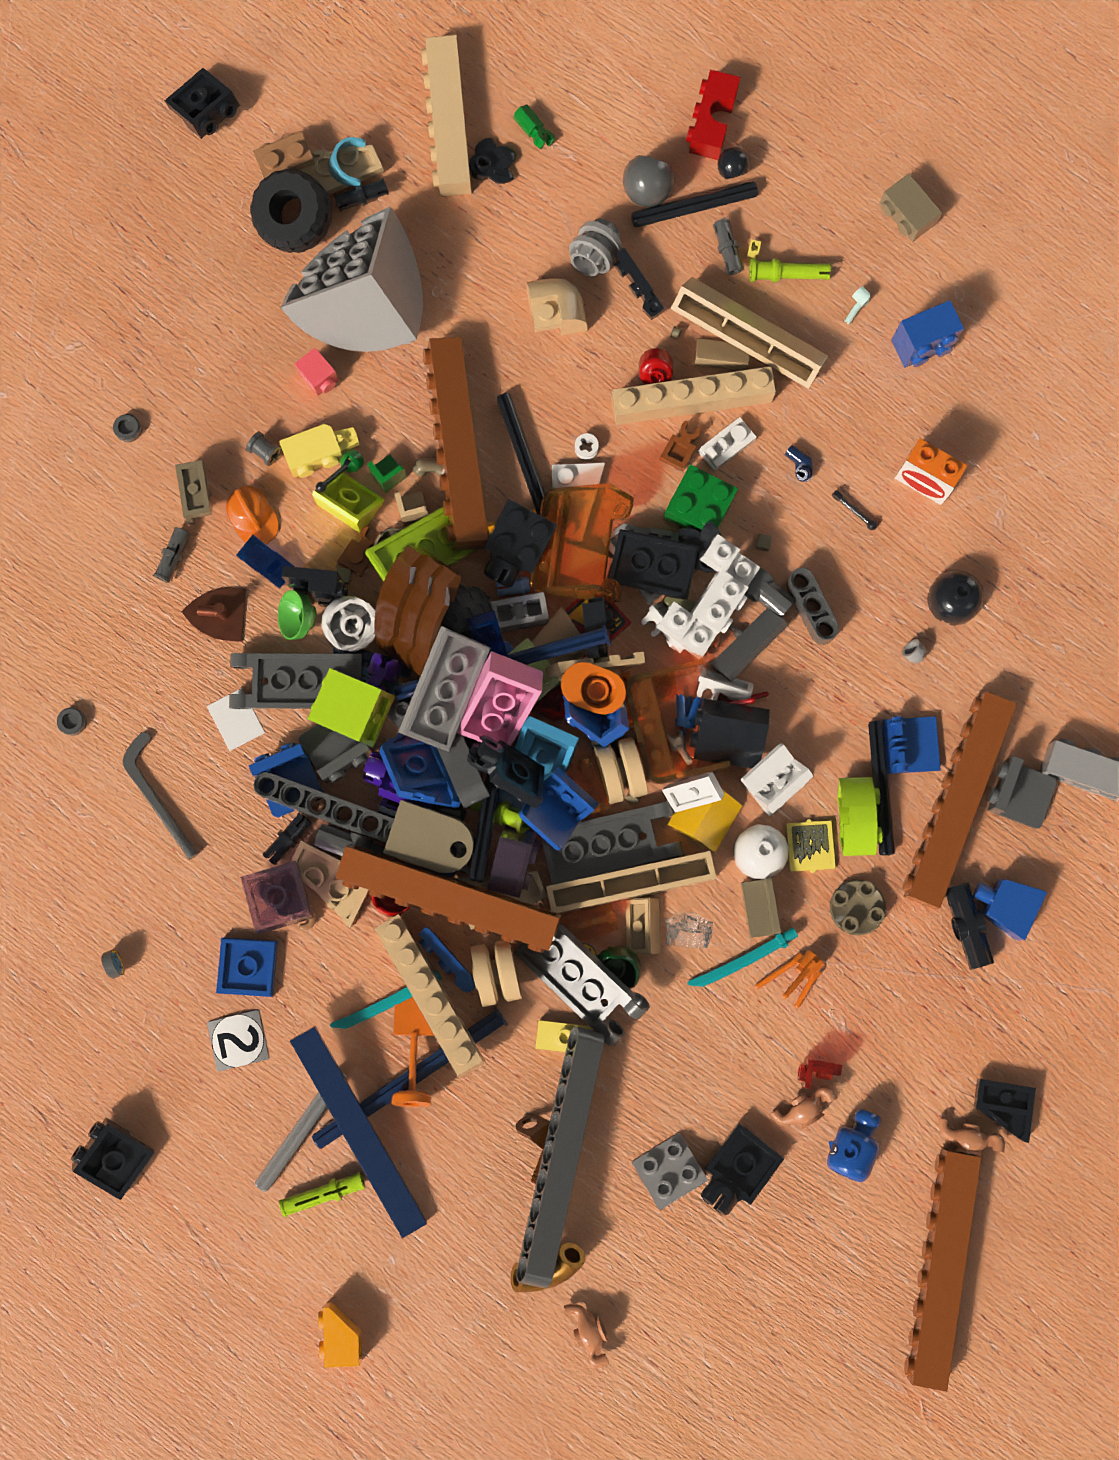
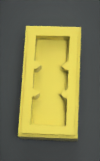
M539 1020L535 1049L565 1052L573 1027L593 1029L585 1025Z

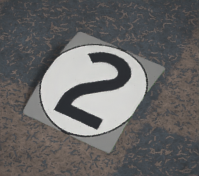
M258 1010L207 1023L217 1071L269 1059Z

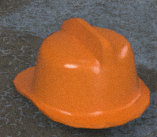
M244 486L230 494L226 503V512L239 537L251 546H263L271 542L278 532L279 522L265 494L254 486Z
M579 662L567 668L562 676V693L567 701L577 707L605 715L615 712L625 700L626 689L624 682L619 675L591 663Z

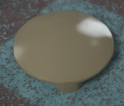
M851 880L845 882L835 890L831 897V917L834 923L848 934L865 935L871 933L884 920L886 910L884 898L881 892L869 881Z

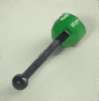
M354 449L344 453L340 459L341 467L323 482H318L316 490L324 492L327 485L345 470L348 473H354L362 468L364 465L362 455Z

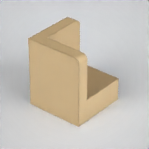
M422 491L402 497L400 492L394 493L404 526L413 524L428 515Z

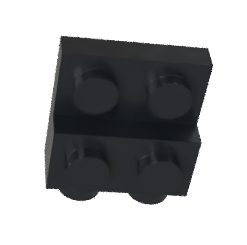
M204 68L199 70L164 100L168 108L179 116L186 126L200 139L215 133L217 125L225 118H232L240 106L233 92Z
M283 566L282 578L289 588L305 594L310 593L314 601L318 602V605L321 607H327L337 598L348 596V587L345 586V581L342 580L338 571Z
M595 597L589 599V603H583L585 633L603 628L602 624H606L609 637H613L612 629H616L615 613L612 612V608H608V602H605V598ZM607 643L587 648L588 658H593L594 663H596L595 660L608 657Z
M105 1117L102 1123L97 1121L88 1133L90 1140L85 1147L79 1145L71 1157L73 1161L72 1171L121 1200L155 1152L154 1149L131 1136L128 1130Z

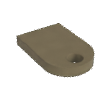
M401 799L383 853L436 872L451 873L461 869L470 860L474 851V837L468 825L459 818ZM460 841L466 845L467 852L464 856L459 857L453 854L451 847L454 842Z

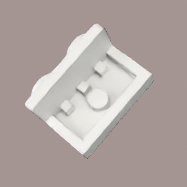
M780 743L744 775L741 781L765 813L771 816L796 792L803 788L813 777V774L807 767L795 760L788 749Z

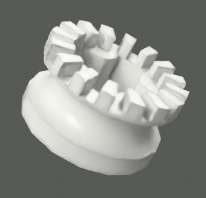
M584 433L576 439L575 453L580 459L591 460V458L597 455L598 440L594 435ZM582 441H585L587 444L592 442L591 452H588L586 449L580 450L582 448Z

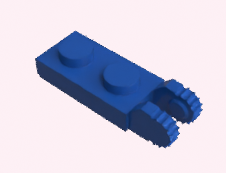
M425 927L419 933L422 937L419 943L429 954L434 951L441 959L437 962L448 975L451 972L454 973L456 976L455 984L463 992L473 991L475 982L471 973L430 927Z

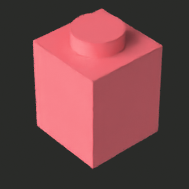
M316 348L294 363L299 375L317 396L331 391L338 381L335 370Z

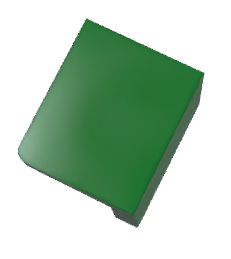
M391 454L375 465L372 461L367 463L369 472L385 493L407 478L405 469L402 465H398Z

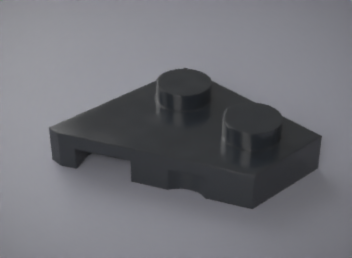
M977 1078L974 1107L1022 1142L1029 1143L1036 1088Z

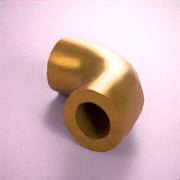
M569 1242L564 1243L559 1248L552 1282L548 1288L567 1281L584 1265L585 1254L578 1245ZM518 1263L513 1265L510 1280L514 1292H535L548 1289L518 1283Z

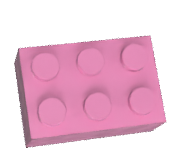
M491 651L481 670L457 733L482 742L479 737L485 735L497 742L502 740L511 746L542 692L543 671Z

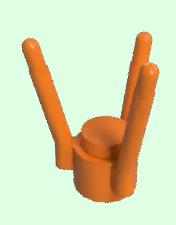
M807 950L804 955L798 953L791 961L755 984V988H761L797 964L798 966L795 969L799 976L785 991L783 998L787 999L804 978L807 979L808 982L794 1005L795 1008H799L815 980L822 974L820 970L825 964L810 950Z

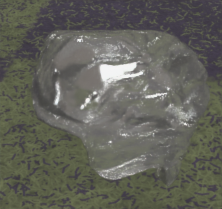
M690 911L665 920L666 928L668 929L666 930V935H668L666 936L667 944L687 948L708 947L712 939L714 922Z

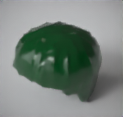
M609 946L597 955V958L629 989L637 985L640 978L641 963L636 953L630 948Z

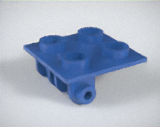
M898 716L882 720L885 727L888 774L941 771L936 717L903 718Z

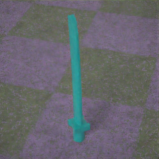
M793 927L782 934L774 935L776 938L717 969L689 980L687 984L699 987L709 985L758 961L781 947L783 949L789 946L787 943L797 938L798 934Z
M435 970L434 972L438 979L442 980V977L438 970ZM408 987L365 1009L332 1022L330 1027L347 1029L413 996Z

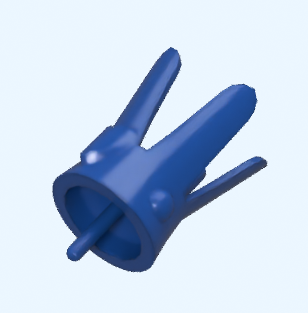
M676 694L677 718L675 719L674 726L683 727V735H685L686 728L696 729L697 725H694L697 708L700 709L704 698L700 700L699 697H696L693 701L692 697H687L685 701L684 695L680 694L678 696Z

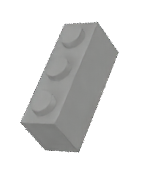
M1060 738L1058 741L1055 740L1048 744L1040 769L1041 773L1054 777L1056 781L1114 801H1119V757H1111L1109 759L1101 756L1099 750L1077 748L1074 742Z

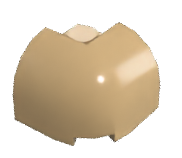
M549 278L526 283L535 332L560 328L562 336L587 331L588 325L583 299L575 285L561 278Z

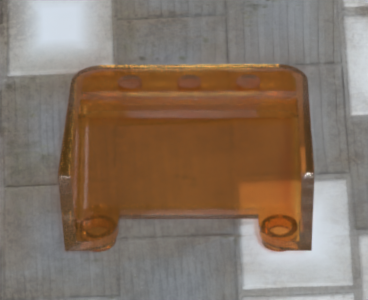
M611 483L561 487L548 490L542 499L540 516L557 524V527L533 573H531L530 583L532 589L538 593L544 592L547 595L585 600L604 597L605 602H620L621 586L613 579H605L613 521L628 519L633 508L634 497Z

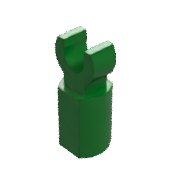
M528 105L520 106L516 110L513 119L529 138H533L536 147L542 149L545 143L551 146L555 137L549 130L543 127L544 123Z

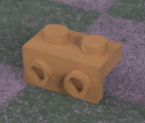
M302 131L296 134H287L281 140L262 144L258 149L253 150L264 178L277 170H300L315 164Z

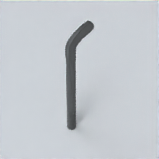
M141 732L126 750L123 757V766L179 847H181L186 857L191 860L198 855L197 851L190 844L185 834L182 833V830L136 764L139 754L152 738L148 733Z

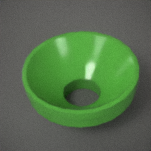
M289 590L282 596L279 603L278 625L286 639H301L314 627L317 612L315 606L312 605L305 593Z

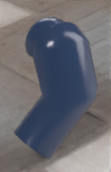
M792 444L786 451L785 456L795 462L796 478L801 482H807L813 475L812 459Z

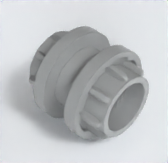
M597 218L594 221L585 222L579 229L578 236L569 245L570 260L574 268L590 277L607 273L613 264V259L616 258L615 253L622 249L619 230L611 222Z

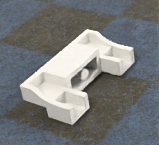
M718 534L713 538L711 545L700 558L702 562L713 568L717 573L713 576L691 612L673 602L656 626L698 659L704 656L720 631L722 633L727 631L733 621L730 618L731 614L735 609L739 611L747 600L744 594L760 568L757 564L740 554L738 547Z

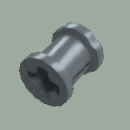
M258 431L248 441L246 451L255 453L264 460L265 465L271 466L279 457L282 447L278 444H272L264 438L263 433Z

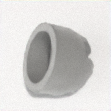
M918 639L910 641L902 651V655L908 661L916 664L922 662L927 654L925 646Z

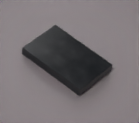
M620 529L607 582L688 600L700 547Z

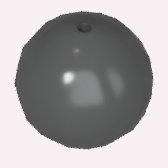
M637 155L628 162L624 170L623 186L625 193L632 202L640 206L653 207L660 205L670 196L674 187L675 177L672 166L651 157Z

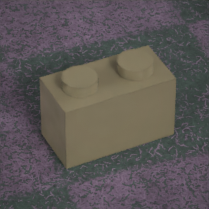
M909 173L884 191L880 201L884 214L892 217L897 223L900 233L905 237L908 236L912 242L935 226L942 214Z

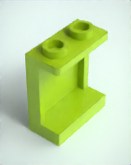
M329 668L327 675L322 681V687L311 706L308 720L374 747L395 696Z

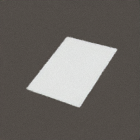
M241 688V689H239V690H237V691H235V692H233V693H231V694H245V693H244L243 689ZM229 695L207 706L229 751L265 733L253 709H229Z

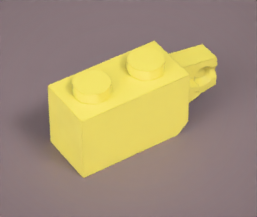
M326 424L279 441L294 478L310 476L314 473V470L321 467H334L339 464L342 454L360 445L353 427L333 431L332 427Z

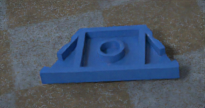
M399 732L395 738H390L381 745L379 752L398 797L459 808L461 801L437 747Z

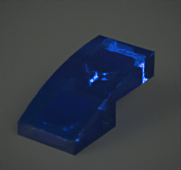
M253 534L235 555L278 589L285 583L282 578L283 566L295 567Z
M495 611L468 619L473 639L491 647L487 659L491 651L502 656L507 655Z

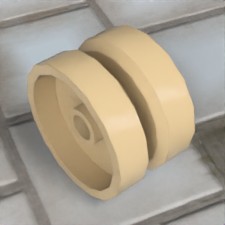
M633 737L618 740L617 752L619 758H616L610 744L606 747L602 745L594 747L601 780L609 804L624 801L625 791L623 783H626L628 792L633 798L648 794L643 762Z
M504 940L495 941L494 960H491L489 948L485 944L471 947L472 972L476 990L479 991L483 1007L498 1003L497 986L500 985L506 1001L522 999L510 942Z

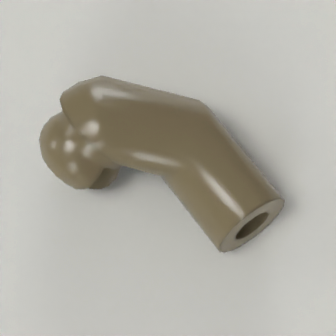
M420 457L415 461L416 464L413 467V471L417 476H425L427 472H435L439 477L440 474H443L442 465H437L436 457Z

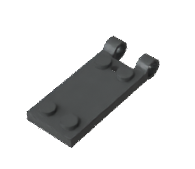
M231 653L230 668H253L252 694H229V709H311L329 668L363 682V654ZM263 678L268 679L267 685H262Z
M668 801L579 822L561 850L554 849L541 837L552 885L683 856L684 852L681 841L658 847L655 841L651 820L673 816L674 811ZM640 833H645L647 835V838L645 840H640Z
M561 923L553 947L549 951L544 950V953L536 952L529 949L527 943L522 942L513 952L594 1031L602 1033L604 1042L610 1046H615L625 1035L624 1029L618 1022L606 1018L618 1004L634 1019H640L650 1008L644 996L636 992L633 993ZM603 999L608 1001V1005L605 1004Z

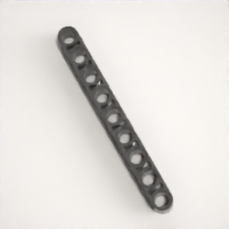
M261 773L254 780L255 792L268 801L379 842L387 843L394 818L272 773ZM266 780H273L275 784L274 789L270 793L262 792V784ZM293 789H299L301 794L299 800L295 803H289L287 799L288 793ZM317 799H325L327 803L325 810L319 813L313 810L314 802ZM344 808H350L353 813L352 818L348 822H341L339 820V813ZM372 817L377 818L379 822L377 829L372 832L366 831L364 827L366 820ZM459 842L452 844L457 849V856L461 857L466 854V845ZM468 862L458 871L470 875L471 869L468 867Z
M575 1026L568 1038L518 1262V1283L548 1288L552 1282L603 1050L604 1036L597 1031Z

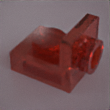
M805 1058L804 1064L799 1065L798 1081H802L801 1087L810 1089L813 1072H816L815 1078L832 1080L833 1075L841 1076L842 1065Z

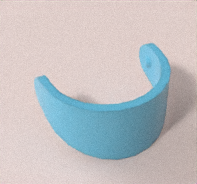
M349 137L341 140L336 145L330 156L328 167L331 175L338 182L349 186H359L361 181L345 174L337 162V152L349 146H366L365 140Z

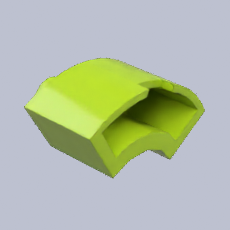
M872 777L839 778L837 803L839 810V840L843 856L876 855L877 844L882 843V829L877 827L876 805L880 804L879 788H874Z

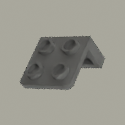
M317 724L299 737V743L304 747L307 755L315 765L319 776L326 784L339 781L346 775L345 772L353 766L358 768L365 764L372 753L366 744L320 724Z
M1012 756L1002 761L998 768L997 776L999 778L996 787L993 786L988 796L990 804L987 811L1033 829H1038L1043 824L1057 781L1054 777L1023 766V759Z

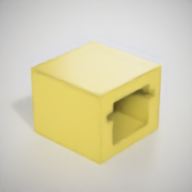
M751 239L747 257L757 259L761 241Z

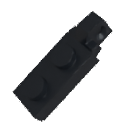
M622 248L615 253V268L622 278L627 276L631 282L629 285L631 292L636 299L642 298L644 301L643 312L653 320L664 312V307L626 249Z

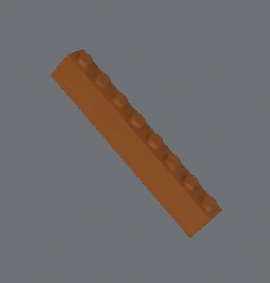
M461 337L429 338L427 349H423L424 365L429 367V373L426 374V385L428 390H432L433 397L430 398L429 406L430 413L435 415L436 423L433 424L434 440L439 442V449H436L437 465H442L443 474H440L439 482L441 491L445 490L446 500H443L444 516L449 518V525L446 527L447 541L452 542L453 551L484 549L483 546L488 538V529Z
M987 691L973 699L969 710L973 713L970 722H965L960 733V737H963L961 746L955 748L951 757V762L954 763L951 772H946L941 783L944 791L941 798H936L931 810L935 815L932 822L926 824L922 833V838L925 839L922 849L918 848L912 860V863L915 864L912 875L908 874L902 887V889L906 890L905 898L932 909L941 908L1017 703Z
M354 844L345 846L336 874V879L343 881L342 885L351 889L362 887L369 890L368 894L378 898H385V895L394 898L395 903L404 907L415 905L422 908L421 912L431 916H437L439 913L447 916L448 921L451 923L464 925L465 922L474 925V930L480 933L490 934L494 932L502 935L501 939L514 944H517V941L527 943L529 949L544 953V950L549 951L553 947L563 916L562 914Z
M942 1148L941 1155H937L935 1159V1172H938L937 1181L932 1184L930 1192L933 1208L932 1212H928L926 1219V1228L929 1229L928 1241H924L922 1246V1258H925L923 1270L920 1269L918 1273L917 1285L921 1289L919 1299L914 1301L913 1316L916 1317L915 1328H911L909 1333V1346H912L910 1358L907 1357L905 1360L904 1373L907 1375L909 1382L914 1386L947 1392L981 1157Z

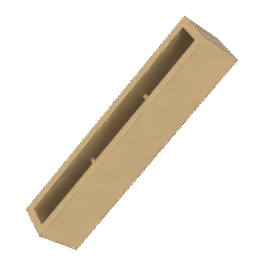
M457 36L425 38L426 48L421 49L423 65H428V73H423L425 89H430L431 97H426L427 114L432 113L433 121L428 122L429 138L435 139V146H430L431 161L437 162V170L432 171L434 187H439L440 197L471 194Z
M693 277L682 285L671 307L672 310L808 389L818 377L829 357Z
M764 367L613 389L611 403L615 425L772 403L776 390L772 368Z
M711 851L546 886L551 911L561 914L712 881L717 877Z
M398 914L374 928L457 1076L463 1078L486 1064L485 1059L405 919Z

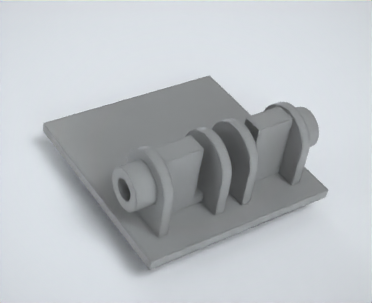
M680 1133L632 1162L659 1210L664 1209L708 1181Z

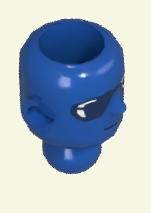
M860 1108L855 1113L853 1129L841 1127L837 1132L835 1140L829 1141L830 1152L827 1157V1165L832 1171L861 1183L870 1176L879 1154V1143L872 1138V1135L880 1127L881 1118Z

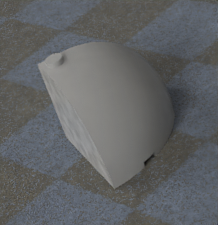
M388 207L362 220L363 226L351 234L346 230L330 242L302 270L301 273L304 277L298 285L292 284L281 309L291 321L307 334L334 347L363 352L386 350L402 344H410L417 340L423 314L421 278L416 258L405 230L393 209Z

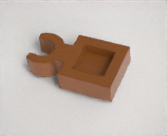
M684 421L681 425L680 438L673 434L660 456L661 461L684 472L696 450V446L691 444V442L696 441L701 432V428L698 427L695 433H687L688 421Z
M368 526L361 530V540L359 543L352 539L338 559L340 565L351 569L353 573L360 577L363 576L371 563L365 552L374 546L378 536L377 534L372 540L367 539L366 536L370 531Z

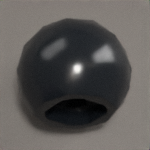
M729 147L720 154L718 171L723 178L731 179L748 173L750 158L744 150L738 147Z

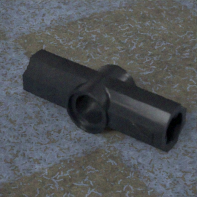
M969 882L948 888L945 895L953 916L951 918L952 928L957 940L962 944L969 969L972 970L993 964V956L985 935L987 934L986 922L980 910H977Z

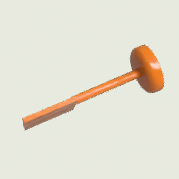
M411 997L395 1005L393 1035L411 1036L408 1091L395 1092L392 1096L391 1104L400 1107H427L431 1105L430 1094L415 1091L418 1036L435 1035L414 998Z

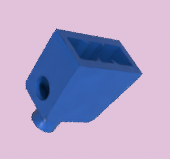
M1000 879L996 881L993 888L980 882L973 893V897L986 903L982 911L984 918L1013 939L1023 941L1027 938L1047 892L1010 880Z

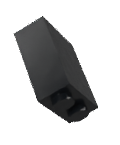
M704 699L702 709L697 708L694 725H698L697 732L692 731L690 747L694 748V759L753 768L762 758L769 729L770 709Z

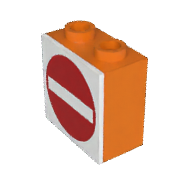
M920 438L909 453L895 479L942 505L955 488L968 465Z

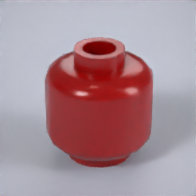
M651 348L645 351L639 360V377L643 384L671 381L673 376V359L671 355L661 348Z

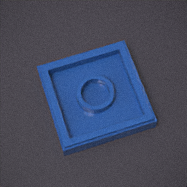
M221 937L216 993L273 997L278 941Z

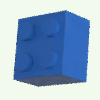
M951 300L902 320L891 341L904 368L911 365L918 367L929 360L928 358L934 355L942 357L953 350L954 344L958 342L964 327Z

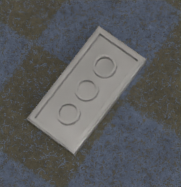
M441 626L398 732L449 752L491 647Z

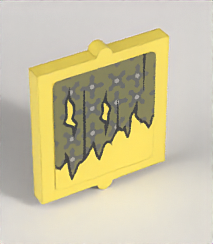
M808 819L801 823H786L790 872L810 871L814 873L816 870L836 869L831 821L812 822Z

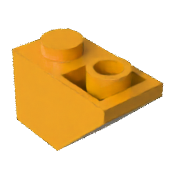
M327 1302L323 1307V1311H319L318 1326L319 1329H323L324 1341L319 1342V1358L324 1359V1368L359 1366L362 1362V1330L333 1302Z

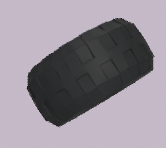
M284 169L271 173L259 183L252 196L250 213L254 228L265 242L284 252L301 253L314 248L324 239L332 221V204L327 191L315 178L300 170ZM300 198L302 209L299 217L290 224H283V207L288 201Z
M475 586L457 590L455 600L449 603L440 627H445L470 639H474L490 629L494 624L495 613L486 593Z

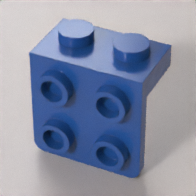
M563 695L567 722L571 726L579 728L590 740L598 742L603 747H606L618 737L623 736L629 730L625 700L615 712L604 715L577 707L567 701Z
M295 742L286 744L279 748V753L272 756L269 753L263 754L254 759L255 763L249 765L250 771L255 778L261 773H272L323 792L310 759L301 744L296 745ZM266 780L262 784L263 793H270L274 789L275 784L273 780ZM293 789L288 793L287 799L289 803H295L299 800L301 795L299 789ZM266 800L272 815L276 818L295 811Z
M556 767L544 777L543 802L536 809L525 803L519 812V816L554 849L561 850L578 823L592 813L599 803L564 771Z

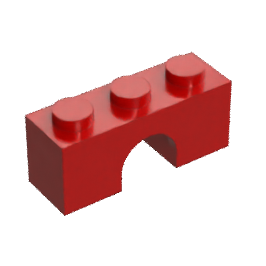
M710 69L708 80L702 79L699 95H703L701 103L696 102L692 117L696 119L695 127L689 126L686 142L690 143L689 153L715 160L719 159L728 124L717 122L711 115L718 111L732 113L741 77Z

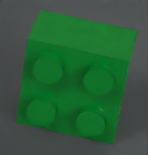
M690 464L665 510L664 520L680 528H692L700 532L704 525L710 521L719 529L736 496L738 488Z

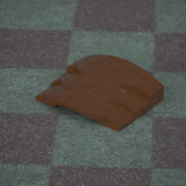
M408 545L391 566L378 596L374 620L375 638L378 648L390 658H396L408 669L414 670L421 676L449 603L455 600L462 575L425 549Z

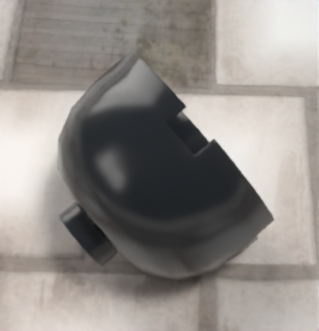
M954 570L942 574L933 582L928 593L927 602L929 610L936 619L956 626L967 623L978 614L983 605L984 593L982 585L975 576L965 571Z

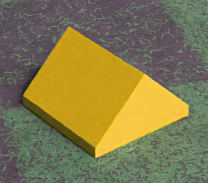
M723 790L724 796L721 800L675 812L667 825L715 853L742 805Z

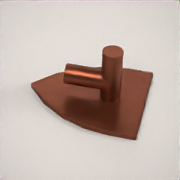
M226 588L205 593L193 600L181 612L191 625L207 636L218 640L242 642L246 589Z

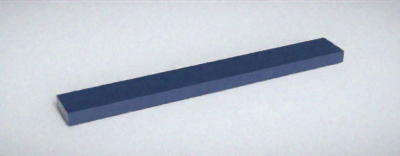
M313 1026L290 1039L291 1045L400 1236L404 1238L425 1226L427 1220L317 1027Z

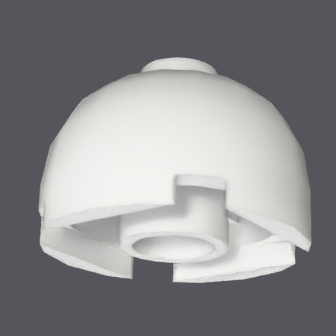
M343 596L333 600L326 607L322 615L321 626L325 637L333 646L340 650L356 652L365 648L375 637V610L369 603L355 596Z
M761 824L748 827L738 835L733 849L736 866L743 874L752 879H766L776 876L784 869L789 855L786 838L781 832L769 825Z

